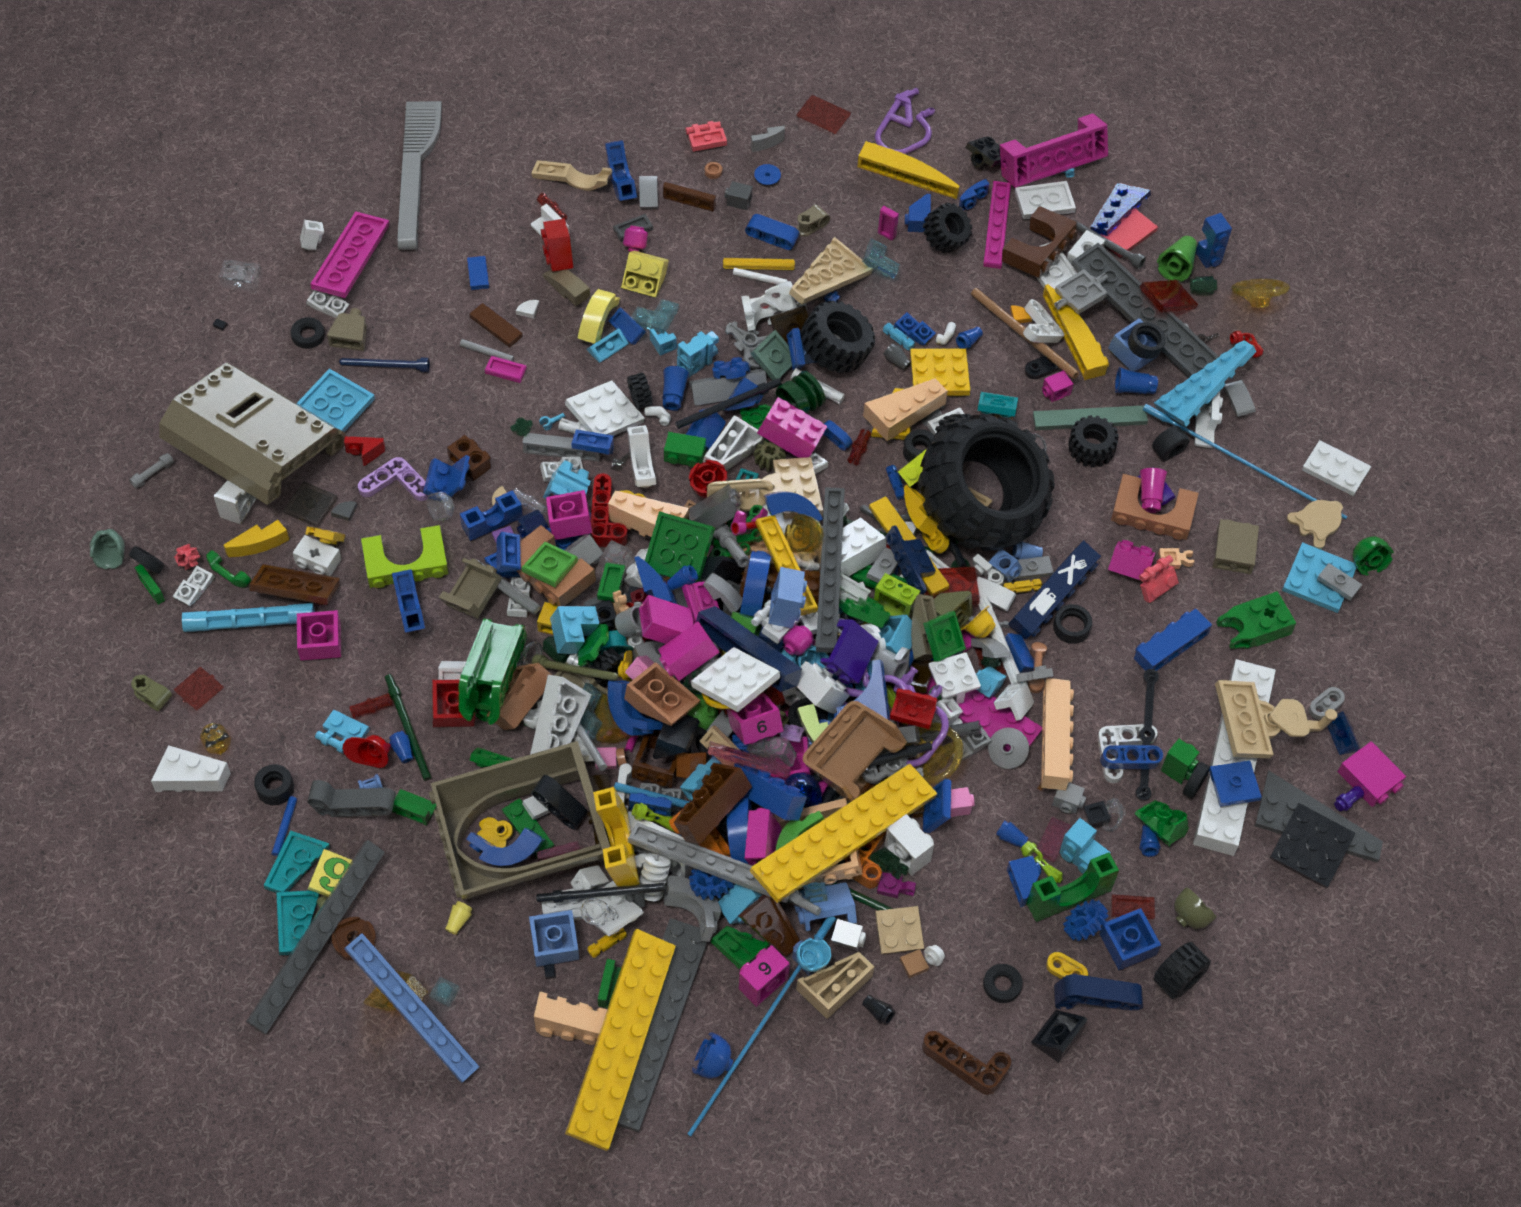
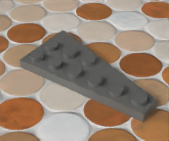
M1268 770L1255 827L1282 834L1297 804L1300 803L1356 833L1346 854L1378 863L1383 841Z

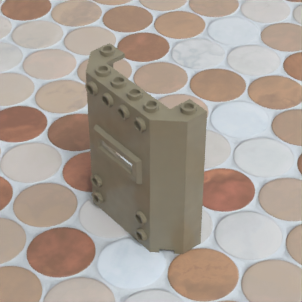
M227 362L203 377L196 384L190 386L180 395H177L172 400L159 423V438L267 505L281 495V481L324 448H326L327 454L333 456L344 447L345 432ZM254 396L260 399L237 417L229 416L230 413Z

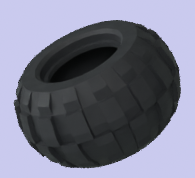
M980 414L955 420L934 437L923 456L920 467H923V472H921L918 478L919 491H921L925 498L923 503L924 509L928 516H933L937 521V528L945 536H953L956 538L957 544L967 548L979 547L982 551H990L1015 546L1039 529L1053 501L1051 492L1055 487L1053 471L1047 465L1050 462L1045 449H1040L1035 442L1036 437L1029 430H1021L1018 428V423L1006 417L996 418L991 416V414ZM964 462L981 463L990 468L998 477L1003 489V501L999 511L985 506L971 493L963 475Z

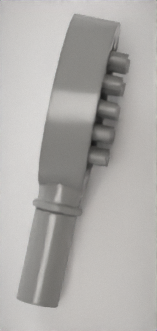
M798 890L790 894L787 900L789 903L797 907L800 906L816 916L821 913V908L801 897L802 894Z

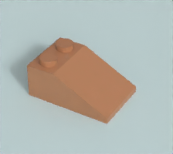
M656 662L627 684L624 697L639 712L670 726L680 720L701 701L673 676L670 677L668 672Z

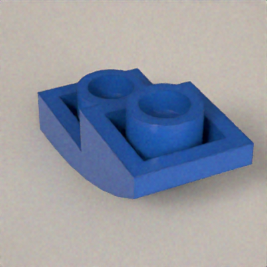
M984 179L967 189L960 197L959 206L963 210L973 208L976 205V199H982L988 195L989 182Z
M908 312L894 324L895 328L923 346L936 334L923 321L919 323Z

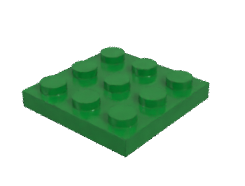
M659 511L645 561L659 574L672 577L683 566L691 565L698 574V579L695 580V583L700 582L716 527Z

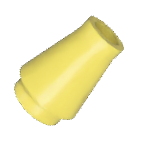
M457 901L452 906L445 930L457 935L461 927L471 917L472 908L465 903Z

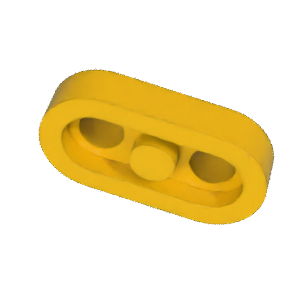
M939 529L935 531L932 537L922 532L923 539L932 551L940 554L947 550L949 538L940 532Z
M1054 952L1047 959V970L1060 979L1075 973L1088 976L1087 968L1061 952ZM1059 963L1061 967L1056 968L1053 964Z

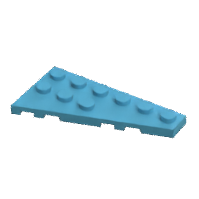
M1244 340L1237 343L1232 349L1221 354L1212 363L1207 364L1199 372L1191 375L1189 379L1178 384L1167 394L1162 395L1160 399L1154 402L1156 408L1187 427L1190 423L1189 419L1201 412L1199 408L1203 404H1208L1225 386V380L1228 377L1232 378L1236 374L1235 370L1243 366L1256 353L1255 347Z

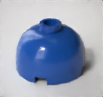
M713 1032L708 1034L711 1036L709 1040H703L694 1060H699L697 1069L692 1068L694 1074L707 1079L717 1078L724 1071L728 1072L733 1063V1059L730 1058L731 1048L729 1043Z

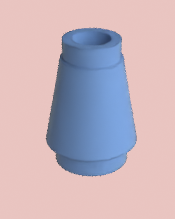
M1022 541L1013 546L1012 554L1017 560L1042 557L1043 548Z

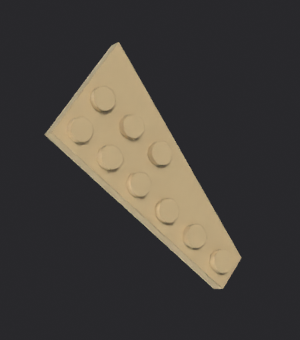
M834 237L825 250L814 260L810 268L804 272V275L791 287L789 294L797 302L805 304L870 275L873 268Z

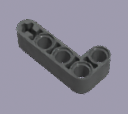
M314 780L312 781L307 802L322 816H325V814L331 815L330 817L382 816L392 813L396 792L389 788L335 790L325 781Z

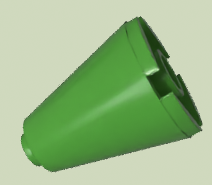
M1183 236L1159 255L1157 259L1158 270L1164 278L1170 281H1174V279L1180 280L1179 282L1191 275L1197 248V242L1193 237Z

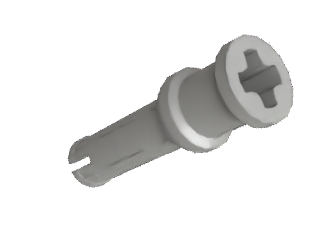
M724 523L717 527L713 536L719 540V544L729 551L739 567H746L750 559L736 542V536L730 532L729 526Z

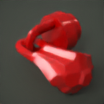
M1234 331L1230 334L1231 344L1236 345L1244 340L1255 347L1256 353L1252 356L1253 358L1263 355L1264 350L1258 344L1253 334L1242 333L1241 331Z

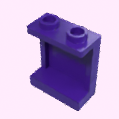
M839 619L836 626L842 633L830 657L821 658L820 663L825 666L828 672L838 676L840 682L847 685L850 683L859 684L879 641L854 620Z

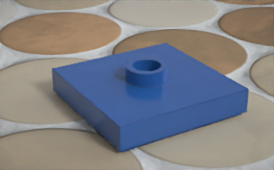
M1250 760L1210 766L1209 772L1220 807L1261 800L1262 796Z
M944 779L933 787L937 792L936 798L923 806V832L931 833L951 818V780Z

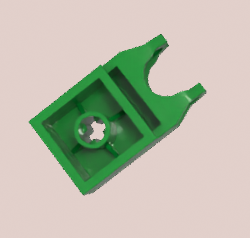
M1276 591L1232 607L1227 613L1218 617L1216 624L1218 627H1233L1238 630L1239 634L1231 639L1229 644L1231 649L1257 647L1292 635L1296 621L1280 594Z

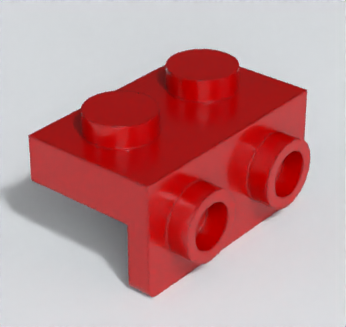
M898 688L890 713V720L930 730L936 712L937 698Z

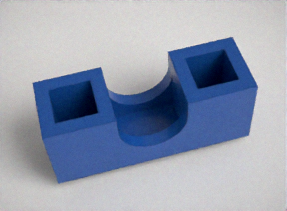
M1222 213L1207 217L1204 220L1202 231L1207 239L1198 242L1196 255L1205 268L1216 267L1222 263L1232 230Z
M513 490L496 497L495 505L487 511L481 512L478 506L460 513L461 526L470 541L523 518L522 504Z

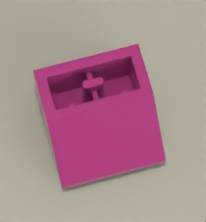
M1128 540L1118 541L1108 570L1140 580L1139 575L1143 573L1144 569L1149 566L1151 567L1155 552H1152V548L1147 546H1141V548L1133 546L1134 543Z

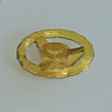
M1249 279L1234 283L1231 286L1233 294L1244 297L1251 303L1252 307L1261 308L1268 307L1272 297L1286 294L1290 290V286L1281 280Z
M932 723L930 730L919 727V736L928 731H941V723ZM950 726L947 735L951 737L953 742L944 746L940 745L931 758L924 763L923 778L928 784L940 783L942 780L951 777L958 769L962 760L963 743L959 734ZM920 737V744L926 743V742ZM905 744L902 749H905V746L912 745V744ZM925 752L919 753V756H923ZM955 752L952 764L944 772L937 776H932L937 770L946 766L948 759Z

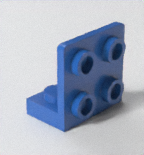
M465 455L452 466L436 458L431 460L423 493L440 502L452 498L456 492L461 491L465 486L466 480L464 479L470 467V464H468L470 457Z

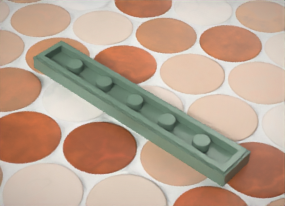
M1145 405L1033 411L1035 430L1072 429L1077 420L1080 421V418H1087L1090 415L1092 417L1100 416L1101 419L1106 418L1108 419L1107 422H1112L1114 426L1147 425L1148 418L1146 412L1143 411Z

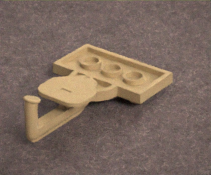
M811 457L773 460L774 474H769L763 479L711 482L707 486V497L728 484L732 489L735 488L741 497V511H750L754 505H761L763 507L766 504L764 495L777 491L797 493L811 501L819 510L821 516H823V506ZM794 511L783 512L784 519L802 518L800 514Z
M1218 680L1215 683L1233 757L1270 759L1274 755L1270 739L1275 737L1280 730H1283L1291 737H1305L1309 732L1322 731L1337 718V712L1333 709H1328L1320 721L1307 720L1303 705L1294 699H1282L1274 707L1266 701L1259 700L1255 682Z

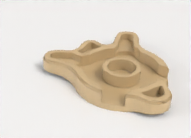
M1316 500L1309 503L1302 511L1289 513L1287 521L1299 527L1301 536L1312 535L1313 547L1321 550L1324 548L1326 538L1334 534L1340 527L1343 506L1338 501Z

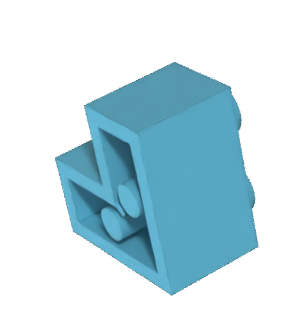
M595 606L557 607L550 617L557 653L576 654L585 642L584 636H589L599 625Z
M1079 818L1064 835L1059 853L1065 861L1075 864L1079 871L1084 874L1091 859L1111 852L1094 840L1097 830Z
M735 884L734 888H731L728 891L729 893L725 894L718 903L721 912L730 924H743L745 922L738 915L763 894Z

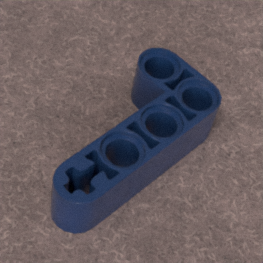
M1071 974L1066 975L1054 985L1055 1008L1061 1009V1007L1072 1009L1079 1003L1137 1011L1143 1008L1142 986L1137 983Z

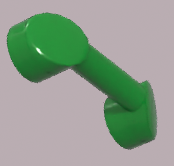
M210 550L206 554L210 568L234 586L244 588L251 583L252 580L245 572L239 571L236 575H233L219 564L222 562V559L215 551Z

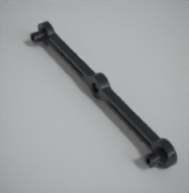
M1148 669L1143 674V680L1146 683L1144 725L1139 732L1142 745H1151V741L1155 737V731L1152 729L1154 687L1158 681L1159 674L1154 669ZM1144 732H1149L1150 737H1146ZM1141 769L1140 786L1135 792V796L1140 801H1147L1152 794L1148 787L1149 769Z

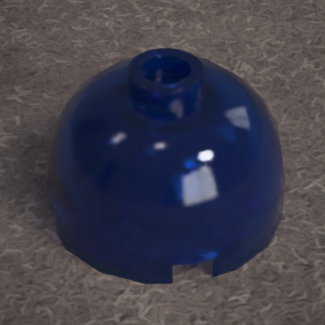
M794 773L785 778L786 785L800 789V793L807 796L803 808L821 803L822 791L818 781L808 773Z

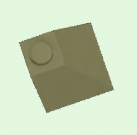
M970 591L940 593L935 599L933 598L937 617L949 611H955L960 629L969 621V617L973 616L972 593Z

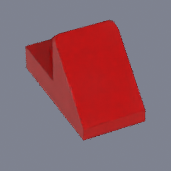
M345 436L344 445L346 453L352 455L362 454L363 466H366L385 452L384 438Z

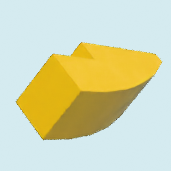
M906 484L904 486V498L908 514L920 531L932 537L938 529V523L933 516L927 515L923 506L925 502L924 496Z
M277 520L262 530L258 525H255L223 546L228 557H241L275 548L289 541V536L286 528Z

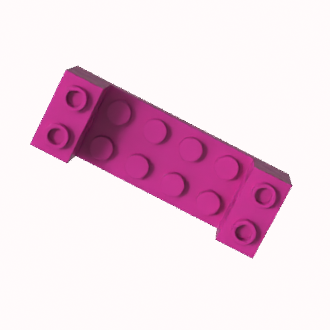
M1092 113L1078 118V131L1028 148H1025L1016 139L1000 144L1001 176L1016 188L1107 157V124Z

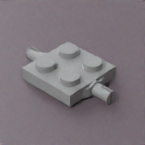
M1083 269L1055 286V292L1062 299L1055 302L1054 306L1059 310L1061 307L1068 305L1077 314L1090 308L1107 297L1108 292L1101 286L1102 282L1108 280L1107 274L1103 273L1098 277H1094Z

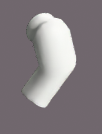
M949 322L944 335H937V344L946 345L954 335L955 323Z
M645 407L646 416H657L660 419L661 425H669L671 415L663 407Z

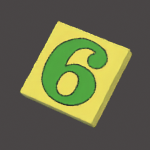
M324 849L308 890L328 897L352 860Z

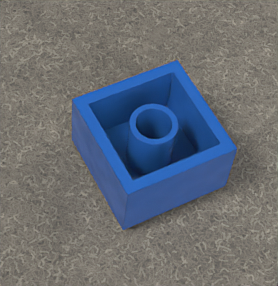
M1141 908L1106 922V924L1102 925L1099 932L1118 970L1156 956L1161 947Z

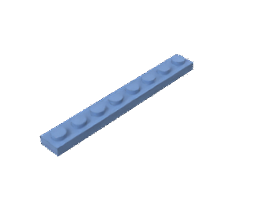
M363 933L344 948L461 1083L479 1068L477 1063Z

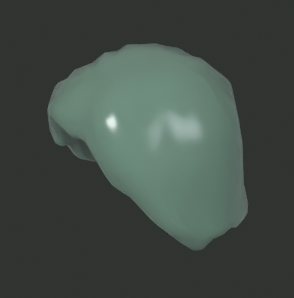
M113 529L97 531L90 542V557L93 558L95 565L98 568L115 569L123 563L125 544L122 537Z

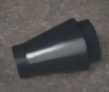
M868 995L862 1003L880 1024L887 1025L893 1019L896 1012L892 1005L871 995Z

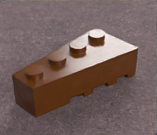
M718 763L711 765V773L703 777L701 780L703 785L700 789L693 792V800L686 803L674 821L685 842L699 845L719 825L720 821L732 811L738 801L745 797L752 786L740 767Z

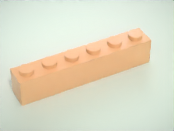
M1046 678L1044 684L1041 788L1066 791L1068 782L1072 783L1073 770H1070V766L1073 763V754L1070 753V750L1073 747V737H1070V733L1073 732V721H1070V717L1073 716L1074 706L1070 705V701L1073 700L1074 689H1070L1069 680Z

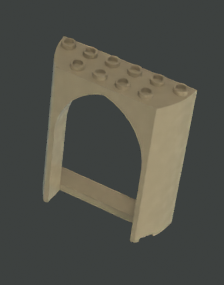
M578 741L431 783L432 791L429 792L432 804L436 803L437 805L434 814L439 826L440 837L444 845L443 848L448 860L457 898L461 897L462 900L604 859L602 849L610 847L602 819L596 811L593 789ZM543 775L552 777L560 785L580 779L599 844L516 868L485 866L473 861L460 850L461 842L467 829L480 814L498 803L531 794V791Z

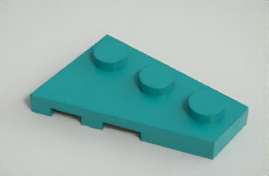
M290 830L263 885L264 889L275 893L288 892L320 859L323 850L330 848V844Z
M314 891L276 892L279 956L290 955L311 924L319 893Z

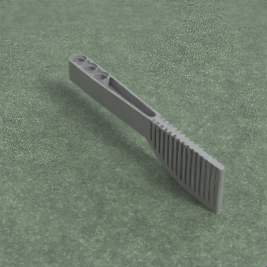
M442 101L406 102L398 250H417L418 247L417 230L419 226L421 163L433 150L439 138Z

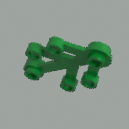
M761 505L752 506L746 522H751L763 507ZM734 517L727 521L729 528H731ZM758 529L753 530L751 534L736 536V542L741 544L742 550L748 548L744 552L747 556L752 552L749 544H747L748 542L763 541L761 535L755 537L757 534H760ZM714 537V548L710 552L709 557H715L717 554H720L719 556L731 558L732 555L729 551L719 544V540Z

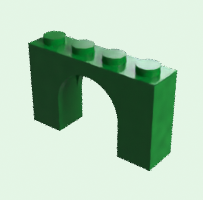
M1109 852L1090 860L1085 873L1067 885L1058 887L1053 876L1034 882L1027 900V906L1036 922L1053 916L1078 904H1082L1084 901H1089L1111 892L1119 869Z

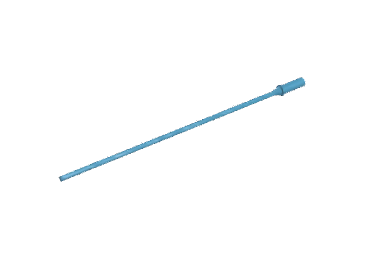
M1145 404L1143 411L1156 417L1162 422L1171 423L1174 426H1179L1183 431L1211 445L1212 447L1220 450L1221 452L1231 456L1232 458L1242 462L1243 464L1251 467L1252 469L1262 473L1263 475L1271 478L1272 480L1282 484L1283 486L1291 489L1292 491L1302 495L1303 497L1311 500L1312 502L1317 500L1311 497L1310 495L1302 492L1301 490L1291 486L1290 484L1280 480L1279 478L1271 475L1270 473L1240 458L1239 456L1220 447L1219 445L1189 430L1188 428L1171 420L1167 416V414H1164L1161 411L1151 407L1150 405ZM1341 513V517L1346 520L1347 516Z
M834 916L826 918L816 935H814V940L820 941L824 939L836 920ZM800 965L797 966L687 1135L692 1136L801 970L802 967Z

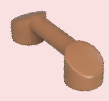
M1041 642L1033 643L1030 648V654L1034 657V667L1042 666V659L1047 651V646ZM1045 679L1028 681L1027 685L1030 692L1040 693L1043 690Z

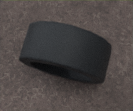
M1141 322L1132 329L1128 337V346L1138 357L1152 359L1162 351L1166 337L1162 329L1157 325ZM1144 334L1154 339L1157 346H1145L1138 340L1137 335Z
M1074 604L1060 608L1053 622V630L1056 636L1061 641L1069 644L1083 642L1088 638L1092 628L1090 613L1084 607ZM1075 616L1083 621L1084 629L1078 632L1068 631L1062 626L1061 621L1064 617Z

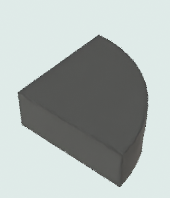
M348 501L338 504L331 511V516L350 521L357 508V502Z

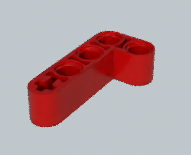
M601 473L594 478L591 510L592 533L590 535L598 547L621 548L628 541L627 527L621 523H609L608 503L612 496V483L609 475Z

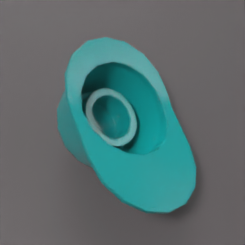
M618 630L609 631V640L605 646L601 644L599 655H603V652L608 649H614L620 654L627 650L633 651L634 648L628 645L627 638L621 635Z

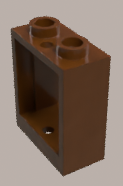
M654 730V733L644 735L633 762L632 778L672 788L676 778L677 754L669 770L642 763L647 748L655 749L660 731Z

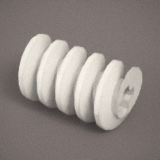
M656 853L646 854L639 885L666 884L671 867L670 859ZM664 891L644 893V899L658 901L662 899Z

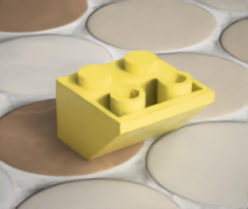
M638 251L629 252L621 288L657 297L666 275L669 260Z

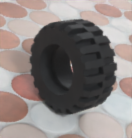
M835 301L823 302L813 309L802 326V345L805 346L806 353L810 354V358L818 362V365L822 368L826 367L828 368L827 370H835L837 373H844V371L845 373L852 372L863 364L875 345V333L873 332L872 324L868 323V318L863 316L860 310L854 309L850 304L846 305L841 301L837 303ZM832 333H835L836 335L840 336L844 341L838 339Z

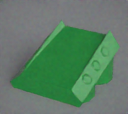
M1154 800L1135 812L1136 817L1169 847L1178 839L1184 838L1189 830L1187 814L1181 810H1172L1163 802Z

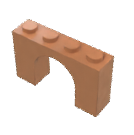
M1123 474L1111 521L1119 525H1130L1139 530L1153 531L1158 535L1164 534L1178 540H1187L1199 493L1180 488L1174 509L1167 514L1155 515L1145 511L1138 502L1141 478Z
M540 525L520 541L521 569L516 572L520 574V577L525 582L531 583L539 594H544L552 605L566 606L596 581L595 570L580 558L556 587L522 572V566L544 542L556 546L554 535Z

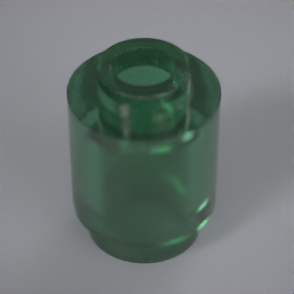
M1200 276L1190 279V292L1195 293V295L1214 294V291L1217 290V280H1214L1213 276Z
M548 636L543 641L542 650L555 662L566 663L570 654H558L554 636Z

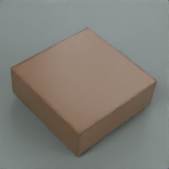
M920 949L900 957V962L909 978L929 970V966Z

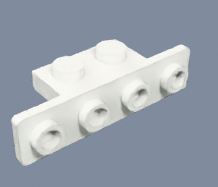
M1220 391L1208 404H1203L1199 408L1201 412L1195 416V433L1213 443L1214 431L1217 424H1220L1222 420V413H1219L1223 398L1220 397ZM1195 437V446L1213 448L1211 445Z

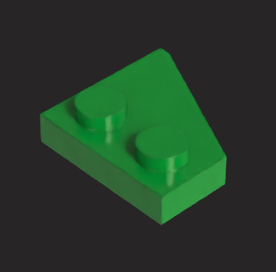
M729 926L722 929L711 940V943L739 969L747 962H753L756 959V955L762 949L770 947V944L766 941L763 942L752 938V934L739 932L737 929Z

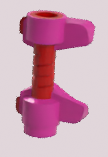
M763 507L751 522H746L745 512L737 511L730 528L735 536L744 534L746 530L758 529L755 524L756 519L766 517L768 511Z

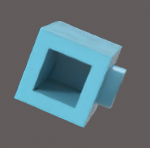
M991 666L979 670L976 676L981 686L976 690L990 698L998 693L1007 676Z

